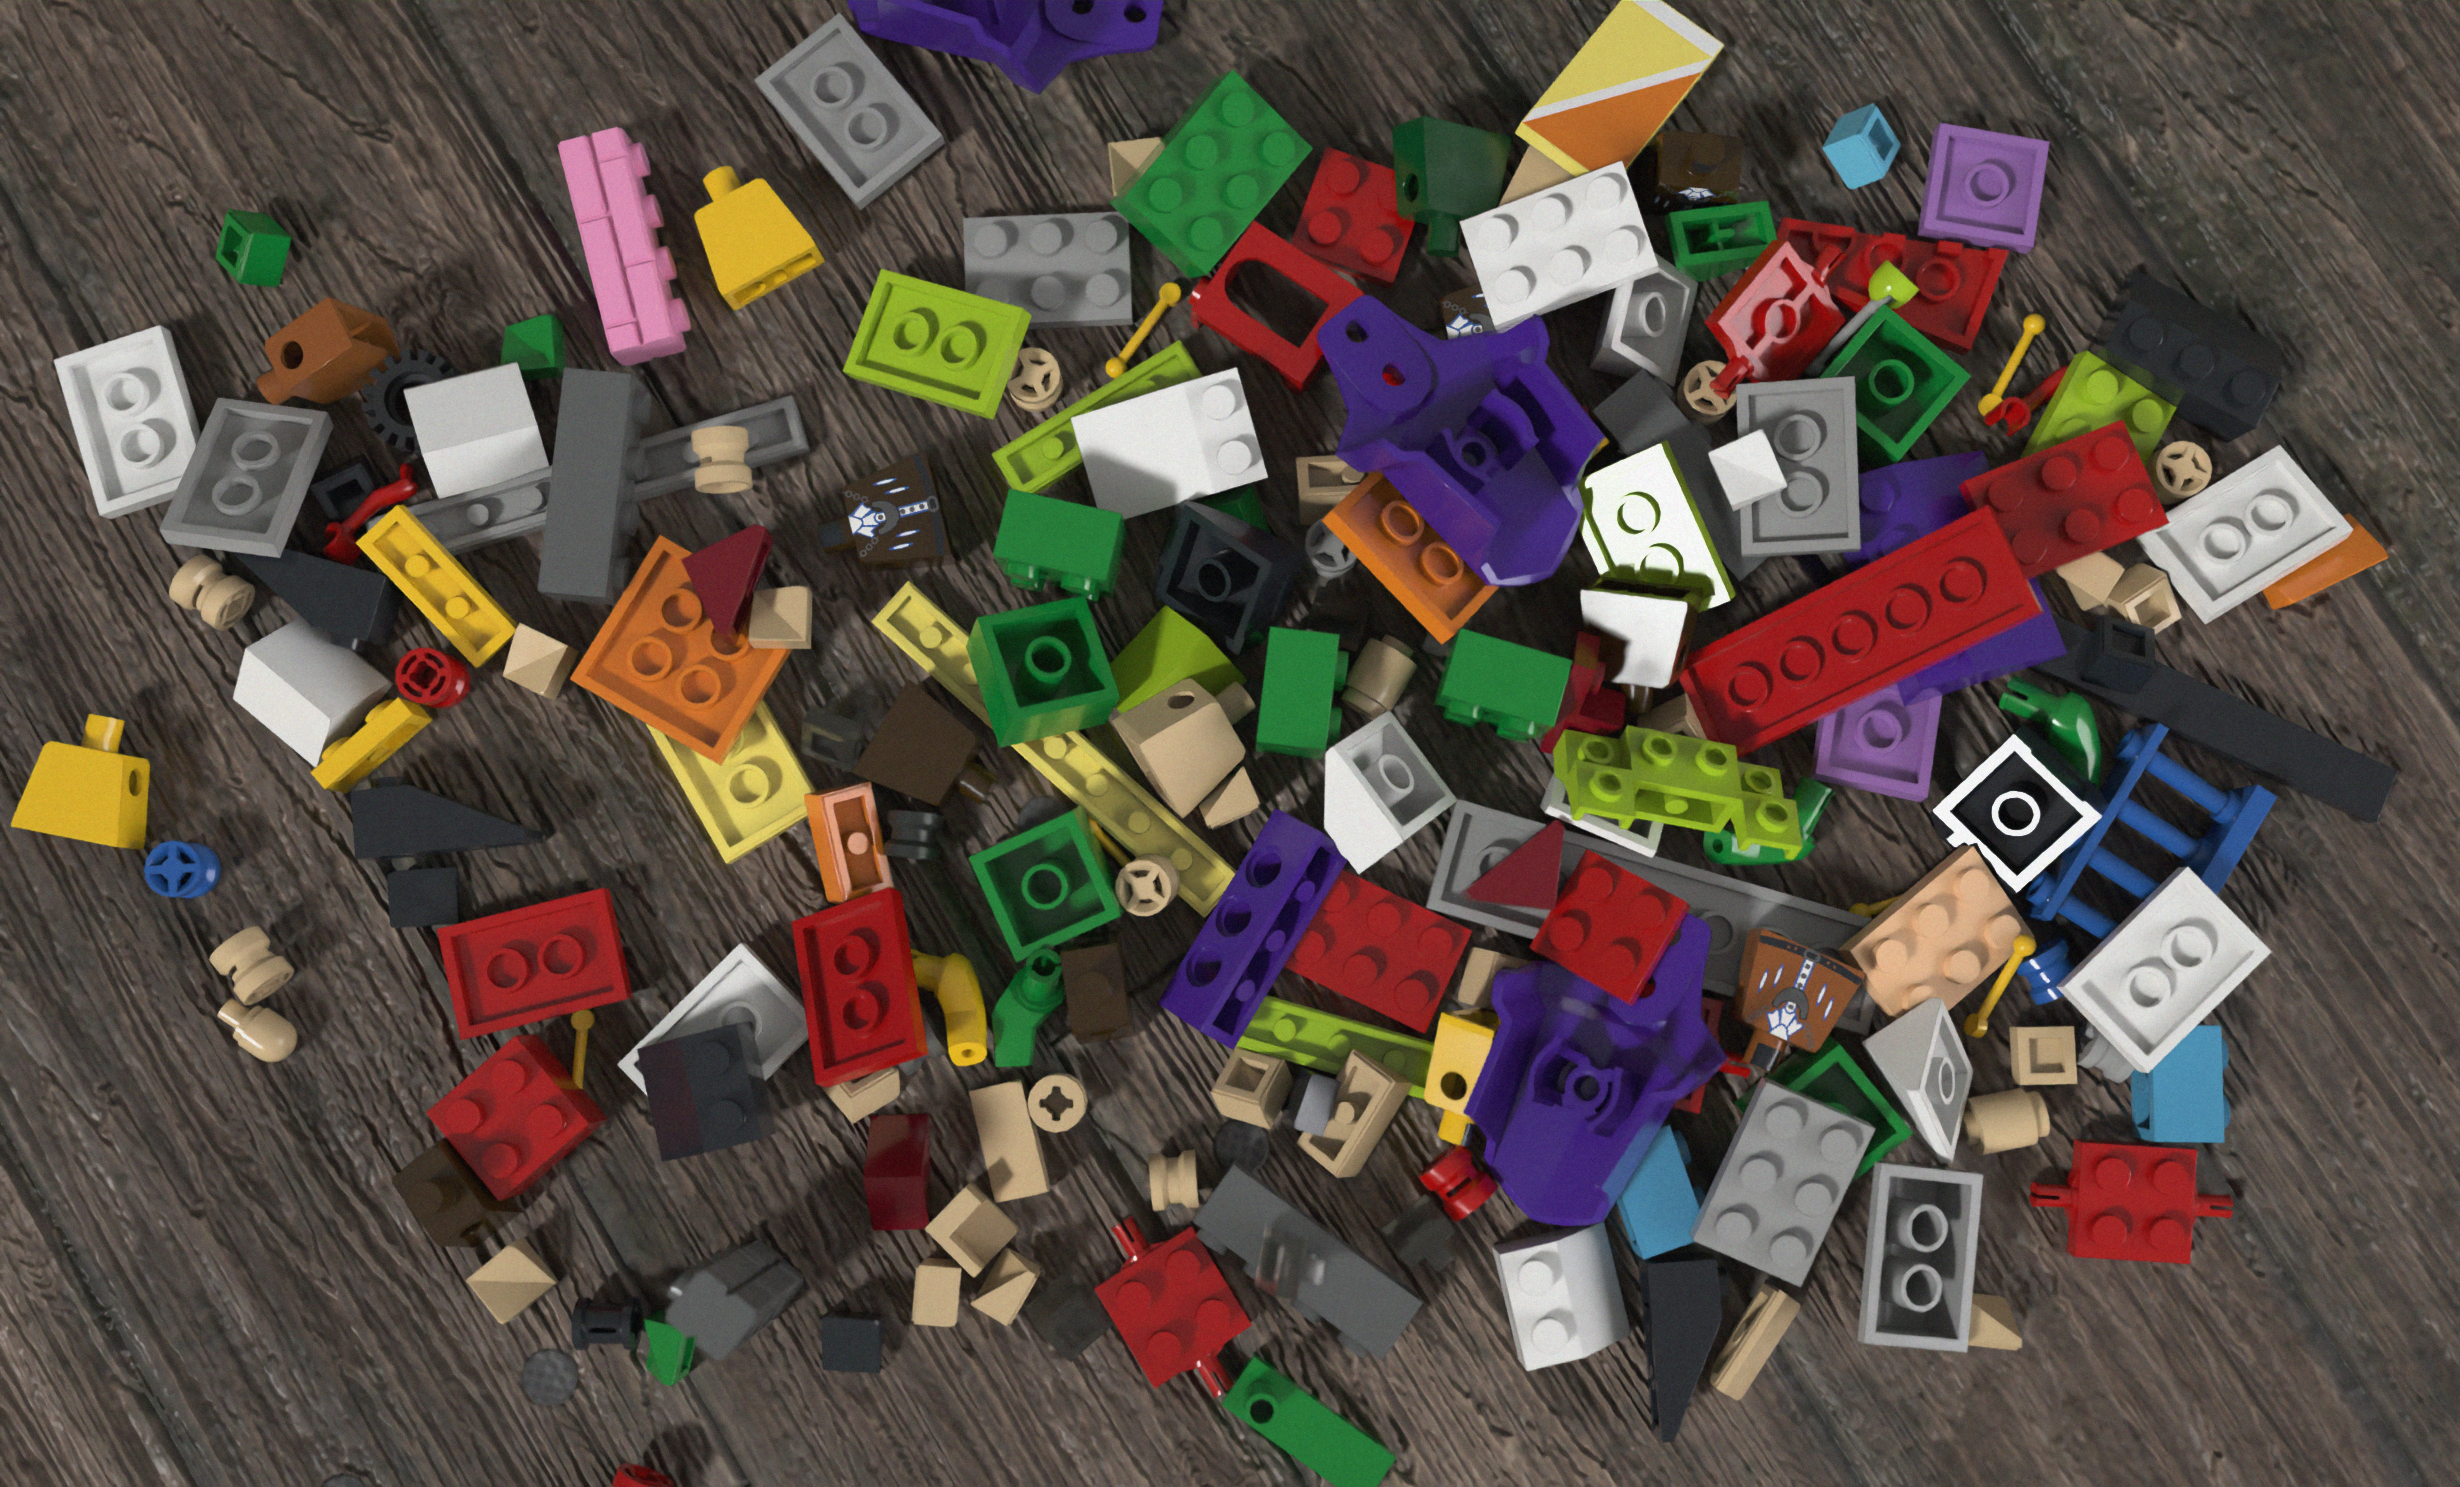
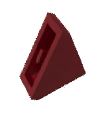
M757 524L681 559L716 632L726 643L735 646L751 606L754 591L757 589L774 542L767 528Z
M1558 819L1549 822L1461 891L1462 895L1467 901L1542 911L1555 910L1565 828Z
M929 1113L871 1115L863 1182L873 1231L925 1229L931 1223Z

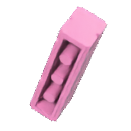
M618 127L592 133L589 137L580 136L561 141L558 149L610 354L622 366H631L652 360L654 357L660 358L683 352L686 349L682 332L691 330V325L683 300L681 298L674 299L669 280L677 278V270L668 246L660 247L656 228L664 227V220L656 196L654 194L647 195L642 177L651 175V170L641 142L634 144L625 131Z

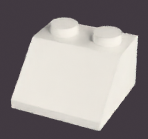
M1390 710L1326 752L1324 829L1336 843V847L1341 855L1348 859L1358 874L1362 873L1458 801Z
M1604 1222L1574 1226L1492 1246L1518 1359L1527 1371L1585 1358L1631 1335Z

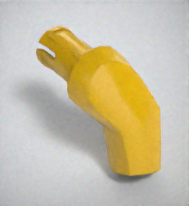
M911 949L917 987L934 992V997L938 999L942 1009L951 1060L957 1066H968L982 1062L987 1054V1017L980 983L972 963L965 956L957 952L942 958Z

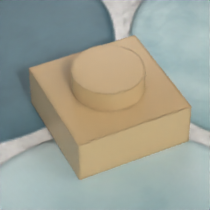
M2074 1026L2009 1027L2012 1084H2077Z

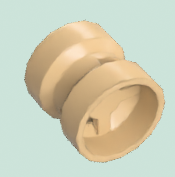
M712 426L697 429L691 433L692 451L699 456V462L701 463L694 472L695 488L698 492L726 494L745 491L753 487L752 469L744 463L745 453L750 448L749 432L746 428Z
M205 554L196 555L188 560L174 576L169 589L171 600L185 609H197L201 612L203 621L220 631L231 628L242 619L250 608L255 595V589L252 584L237 575H226L222 565Z
M259 926L246 928L230 937L209 958L220 975L232 976V980L235 983L233 990L244 1005H252L268 997L282 987L294 974V969L283 956H275L272 951H268L270 940Z

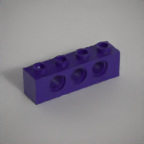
M1275 808L1157 1003L1198 1031L1233 1050L1348 860L1341 855L1336 847V843L1319 830Z

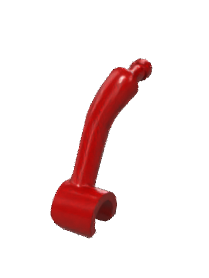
M2069 365L2062 366L2054 371L2022 399L2008 397L1986 413L1984 417L1985 423L1992 426L2003 417L2008 424L2006 435L2011 437L2029 423L2033 411L2053 397Z
M403 463L400 466L401 480L373 491L341 524L333 522L327 525L324 537L331 543L323 548L324 555L336 563L347 566L360 556L362 549L356 544L359 538L354 533L382 508L406 500L418 492V485L412 481L414 475L412 464Z

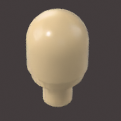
M231 998L223 1005L217 1015L218 1018L235 1028L233 1038L238 1041V1045L260 1060L266 1062L281 1061L293 1052L297 1044V1033L294 1026L269 1008L264 1009L258 1005L250 1010Z

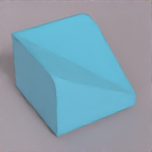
M1871 103L1841 116L1822 149L1849 189H1856L1884 178L1901 144L1878 107Z

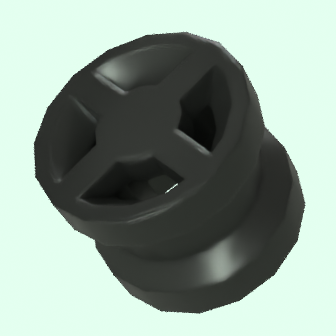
M904 810L888 811L887 821L892 826L891 839L884 844L883 855L940 861L941 849L937 846L936 840L937 833L944 828L945 816Z

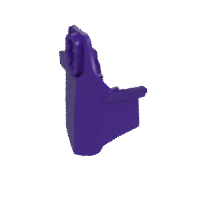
M847 0L853 19L862 34L995 63L1014 84L1039 95L1069 63L1094 57L1146 52L1153 49L1158 38L1164 0ZM1080 4H1087L1092 7V10L1087 14L1079 15L1074 12V8ZM1134 12H1140L1146 16L1139 23L1129 22L1125 17Z
M1363 295L1323 324L1317 333L1318 345L1333 372L1348 413L1335 455L1358 472H1382L1431 527L1488 586H1523L1550 578L1566 555L1579 526L1584 504L1578 485L1587 463L1605 436L1545 363L1550 339L1541 317L1537 314H1532L1511 327L1442 341L1404 320L1376 298L1370 295ZM1346 331L1357 332L1362 339V343L1351 341ZM1382 372L1393 375L1398 382V386H1391L1386 383Z
M1689 913L1686 914L1680 925L1681 939L1677 944L1667 947L1651 975L1656 982L1654 993L1648 998L1639 996L1633 1007L1551 961H1533L1518 969H1499L1493 982L1491 1002L1502 1023L1463 1113L1479 1125L1487 1138L1484 1158L1493 1175L1507 1195L1532 1220L1563 1226L1590 1225L1604 1222L1676 1100L1683 1098L1707 1082L1728 1060V1057L1701 1018L1705 967L1712 940L1710 925Z

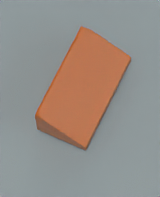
M2350 513L2343 515V518L2354 530L2346 540L2262 591L2274 611L2317 593L2388 559L2389 556L2380 543Z
M871 781L805 794V806L827 900L830 903L842 904L888 887L894 888L888 858L886 855H883L884 840Z

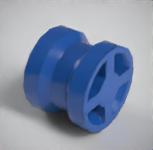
M173 840L161 843L152 849L146 858L144 867L146 882L153 891L161 896L176 898H197L206 895L213 890L219 881L221 871L219 858L209 847L204 844ZM186 873H190L189 877L185 879Z
M2063 937L2038 945L2033 954L2024 957L2016 970L2018 975L2026 977L2031 985L2029 994L2036 1005H2042L2064 996L2056 986L2077 967L2072 964L2068 957L2070 948Z

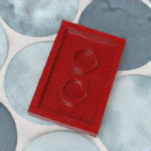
M2123 419L1965 480L1958 486L1970 513L1986 505L1992 507L2028 580L2169 524V520Z
M1342 869L1284 967L1425 1034L1472 930Z
M888 887L791 921L815 1083L817 1085L828 1088L929 1054L900 891Z
M600 888L437 929L460 1040L496 1033L633 998L609 888Z

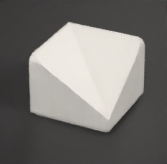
M1763 429L1708 453L1733 511L1787 488L1786 481Z

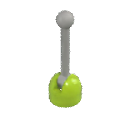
M1886 259L1869 280L1868 292L1870 301L1819 352L1804 370V373L1809 377H1818L1825 369V362L1883 303L1890 309L1900 308L1920 289Z

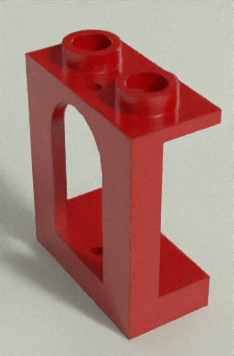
M1253 220L1245 232L1237 238L1220 260L1223 261V264L1214 277L1211 279L1205 275L1193 290L1188 304L1193 306L1191 309V323L1198 330L1202 324H1205L1282 375L1283 386L1301 397L1326 361L1318 345V331L1323 324L1358 297L1363 296L1365 292ZM1246 260H1258L1268 264L1329 304L1300 348L1238 309L1228 299L1225 291Z

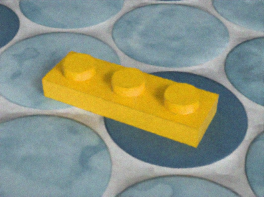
M404 504L396 505L356 542L475 668L483 666L513 638L518 627L514 619Z

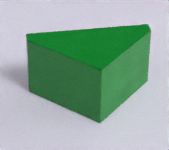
M1768 200L1669 212L1664 216L1677 271L1700 283L1751 266L1772 240H1777Z

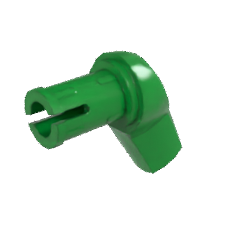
M2014 676L2007 684V688H2010L2012 693L2027 700H2022L2003 692L1999 708L2044 726L2045 733L2048 734V742L2088 780L2095 783L2100 790L2101 744L2090 704L2073 691L2069 694L2063 693L2061 696H2058L2028 683L2018 676Z
M1802 775L1799 779L1800 782L1790 800L1796 801L1803 847L1793 860L1785 858L1784 849L1752 844L1747 851L1738 850L1733 824L1725 825L1720 833L1705 831L1703 841L1704 853L1713 863L1724 865H1771L1802 860L1816 847L1812 844L1814 838L1810 835L1831 797L1834 796L1835 791L1807 776Z
M1044 948L1033 951L1028 956L1025 967L1015 974L1011 983L998 1000L992 1013L995 1067L1033 1065L1037 1028L1053 1015L1065 996L1062 966H1059L1061 958L1055 951Z

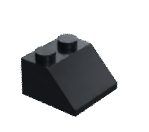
M751 1021L736 1023L637 1049L662 1162L764 1139L777 1133Z

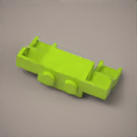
M1627 725L1620 739L1565 729L1553 749L1555 777L1560 779L1566 787L1571 808V820L1581 821L1586 813L1618 819L1619 829L1628 830L1634 819L1637 818L1720 833L1728 820L1731 819L1737 837L1738 850L1747 851L1752 844L1784 849L1785 858L1793 860L1803 847L1796 801L1783 797L1780 769L1738 762L1735 745Z

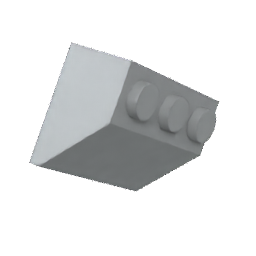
M1900 1161L1874 1162L1858 1342L1967 1352L1983 1174L1928 1164Z

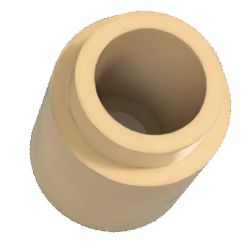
M1386 634L1381 641L1369 638L1346 676L1344 685L1346 689L1341 695L1340 700L1371 720L1381 716L1384 711H1392L1418 667L1410 660L1414 651L1406 644Z
M2021 1088L1967 1098L1959 1137L1964 1146H1972L1974 1151L1980 1156L2035 1145L2038 1138L2048 1136L2050 1132V1121L2045 1103L2037 1091L2025 1093Z

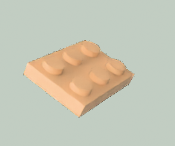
M1960 846L1838 950L1849 966L1866 973L1862 985L1889 1024H1891L1930 998H1942L1947 1011H1949L2011 957L2014 952L2013 942L2018 935L2029 934L2032 937L2035 936L1974 846Z

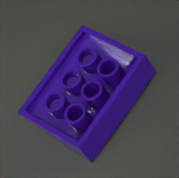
M1983 450L1891 464L1858 475L1861 549L1860 552H1843L1851 573L1970 514L1958 486L1965 480L1991 471ZM2036 577L2028 581L2044 611L2043 614L1896 683L1904 707L2065 656L2068 652Z

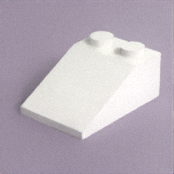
M1237 367L1070 418L1096 507L1121 513L1123 520L1169 507L1183 500H1193L1268 478Z

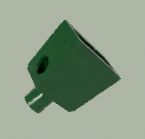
M1423 115L1393 127L1397 213L1402 219L1428 224L1426 250L1428 255L1456 257L1459 255L1462 231L1460 221L1497 208L1511 147V137Z

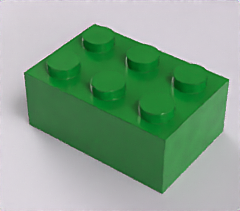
M1232 69L1215 77L1109 203L1188 278L1204 276L1211 271L1313 148Z

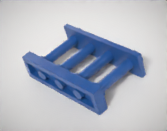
M2161 723L2137 728L2136 730L2131 729L2117 744L2113 757L2118 760L2100 788V792L2109 807L2097 822L2059 854L2049 872L2043 871L2033 881L2026 894V899L2030 903L2022 916L2031 922L2051 921L2056 912L2103 941L2120 924L2069 893L2086 864L2144 901L2161 885L2098 845L2115 817L2182 859L2181 865L2189 867L2218 896L2276 801L2277 796L2259 785L2235 788L2224 793L2156 750L2169 728ZM2144 770L2211 811L2210 818L2214 821L2203 838L2200 837L2197 840L2191 838L2128 798L2129 793Z

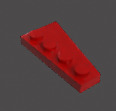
M1785 217L1781 219L1775 230L1777 240H1787L1801 260L1808 264H1811L1828 243L1834 244L1842 250L1841 253L1845 254V260L1828 277L1826 285L1835 305L1858 313L1870 301L1868 292L1870 278L1886 259L1889 260L1920 289L1906 304L1891 310L1932 344L1962 356L1972 348L2009 250L1989 248L1987 251L1962 248V243L1939 240L1936 244L1907 240L1906 235L1884 232L1881 236L1855 232L1853 227Z

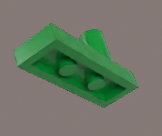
M1255 1353L1252 1354L1234 1381V1385L1229 1388L1221 1400V1405L1336 1487H1377L1396 1459L1395 1452Z

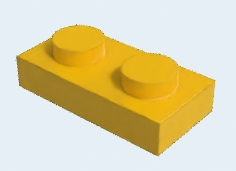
M399 697L395 700H386L368 713L365 718L367 724L352 737H343L331 744L322 754L324 761L310 773L325 790L348 793L429 724L432 719L418 703Z

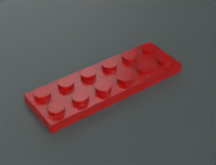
M1986 505L1689 654L1684 672L1679 680L1689 697L1707 740L1735 745L1738 759L2043 614L2044 611L1992 507Z

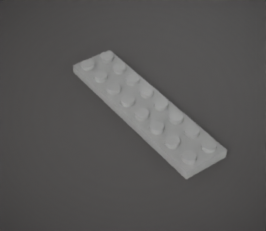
M1457 799L1458 801L1453 806L1425 908L1534 940L1550 911L1467 901L1461 891L1547 824ZM1564 830L1556 900L1586 849H1589L1688 902L1691 907L1688 913L1706 922L1712 930V940L1703 982V989L1733 998L1744 946L1750 929L1764 928L1849 965L1838 949L1873 920L1872 918L1661 857L1653 856L1650 858L1623 846ZM1680 927L1669 946L1677 944L1681 939L1682 932ZM1862 983L1834 1027L1867 1036L1876 1003Z

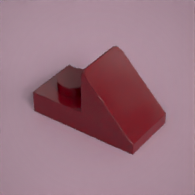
M1578 631L1567 658L1573 660L1555 726L1541 736L1539 751L1552 754L1565 729L1603 736L1615 732L1623 726L1625 694L1601 687L1606 663L1598 661L1600 637Z

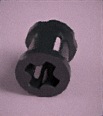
M590 1297L578 1298L574 1306L571 1324L574 1348L576 1350H587L590 1344H622L625 1350H636L640 1343L643 1327V1309L639 1297H628L625 1303H593Z

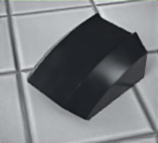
M1183 500L1175 505L1157 559L1154 596L1234 653L1240 655L1265 642L1269 637L1270 626L1277 627L1282 621L1284 609L1299 570L1304 565V561L1298 550L1264 530L1230 514L1202 504Z
M2022 725L1954 789L1930 815L1938 836L1951 849L1955 851L1960 846H1974L2002 889L2015 894L2097 822L2109 805L2097 785L2088 780L2055 749L2044 735Z

